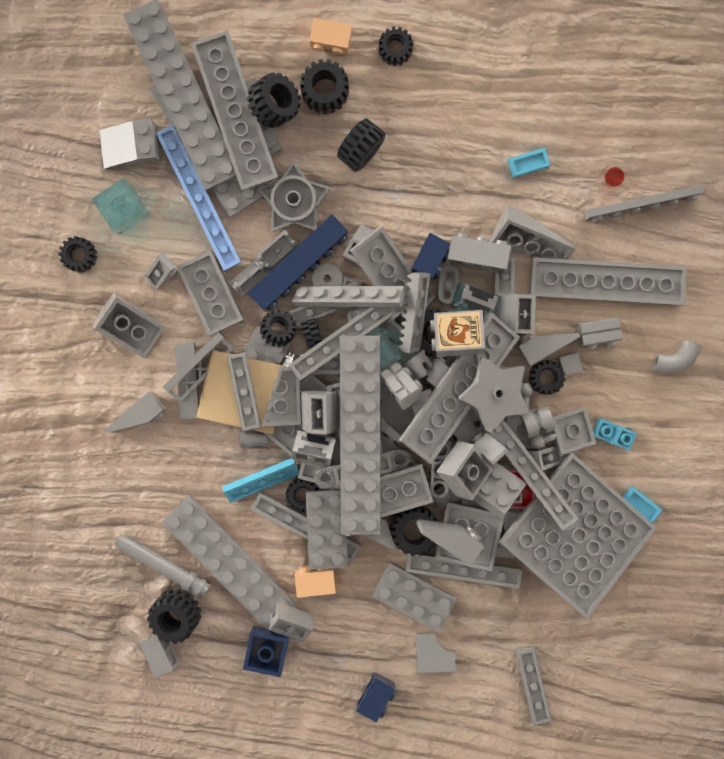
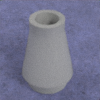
M250 430L240 431V447L249 448L267 445V436L264 433Z

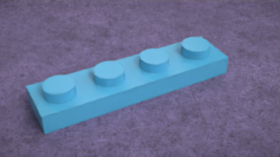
M291 458L222 487L223 492L230 503L296 477L299 475L300 469L296 461Z

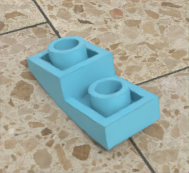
M597 418L593 428L596 438L630 451L637 435L633 431L601 418Z

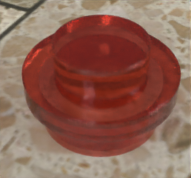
M612 167L605 173V181L609 186L616 187L624 181V172L618 167Z

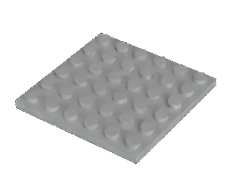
M569 453L549 480L579 519L562 531L535 495L498 543L579 614L588 619L656 530V527L577 456Z

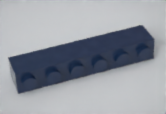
M333 214L330 215L247 294L263 311L273 310L278 305L277 300L288 296L292 292L290 288L293 285H299L306 278L305 274L309 270L313 272L320 265L319 261L323 257L327 259L334 252L333 248L337 244L340 246L348 239V230Z

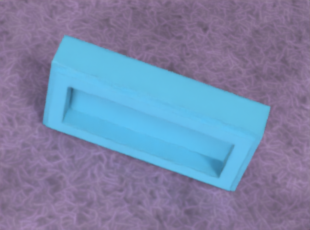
M545 148L507 160L513 178L550 167Z
M630 486L622 496L651 523L663 511L634 486Z

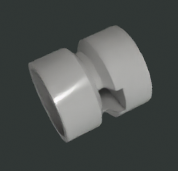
M547 406L537 409L534 414L528 412L527 414L520 415L521 423L528 439L539 436L540 432L545 434L555 430L554 420Z

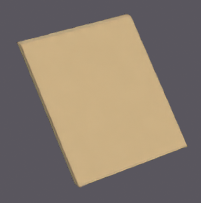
M211 350L197 418L241 427L227 356L232 354ZM248 358L262 425L279 367L287 366ZM263 426L254 430L273 434L275 426Z

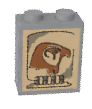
M482 310L434 313V320H430L431 332H435V339H432V351H436L437 357L485 354Z

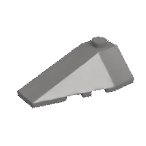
M510 206L506 207L498 219L490 240L493 243H496L497 240L508 242V245H511L512 253L523 254V257H530L532 255L540 256L541 258L568 259L576 249V246L526 213Z

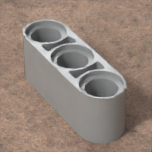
M447 442L444 445L446 446V451L438 454L431 464L430 490L435 498H443L448 493L447 484L434 470L438 464L443 463L450 453V447ZM442 484L444 489L441 492H436L434 486Z

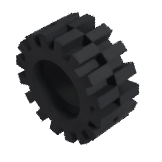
M394 26L392 30L386 29V33L383 32L379 39V55L382 56L384 62L385 60L387 61L388 65L393 63V66H397L399 63L401 66L412 55V36L407 34L408 31L406 29L402 31V27L395 29ZM393 40H399L403 44L402 51L399 53L391 52L388 48L389 43Z
M73 236L74 238H67L68 241H63L64 246L59 248L61 252H58V255L61 256L60 262L64 263V267L75 272H86V269L90 270V266L95 265L94 259L97 260L95 246L82 237ZM77 247H81L85 252L83 260L75 262L71 256L72 251Z
M278 309L277 313L275 310H272L271 314L268 312L260 326L262 339L266 338V343L269 344L271 342L273 347L275 344H278V347H281L282 344L286 346L288 342L292 341L296 331V321L292 320L293 316L290 315L288 317L287 311L282 314L280 309ZM273 323H280L285 327V332L277 334L272 331L271 325Z
M315 318L300 322L308 350L323 341Z
M552 360L540 361L533 365L532 370L529 372L530 377L528 379L531 382L529 384L532 385L534 391L540 394L552 395L555 392H559L560 388L564 386L563 382L566 381V378H564V375H566L565 371L562 370L563 367ZM544 370H549L554 375V380L549 385H544L540 381V374Z
M296 478L288 485L285 499L288 502V506L293 508L292 510L306 513V502H301L296 498V491L302 487L307 488L309 491L320 490L316 483Z

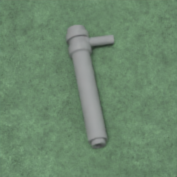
M121 534L117 538L115 544L118 549L179 584L183 590L188 592L189 596L192 594L195 597L203 598L208 591L210 585L207 583V580L199 579L195 573H189L127 535L123 536Z

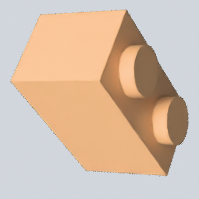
M314 18L310 36L311 48L318 52L331 51L338 56L348 55L352 37V25Z
M305 566L296 570L297 598L336 594L334 568L309 570V566Z

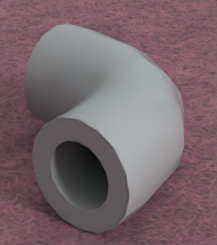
M682 341L677 353L673 355L658 353L654 359L652 371L671 375L685 371L697 359L702 345L691 341Z

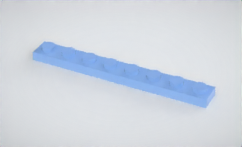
M174 125L157 132L156 135L223 270L227 271L241 264L242 262L207 191H205Z

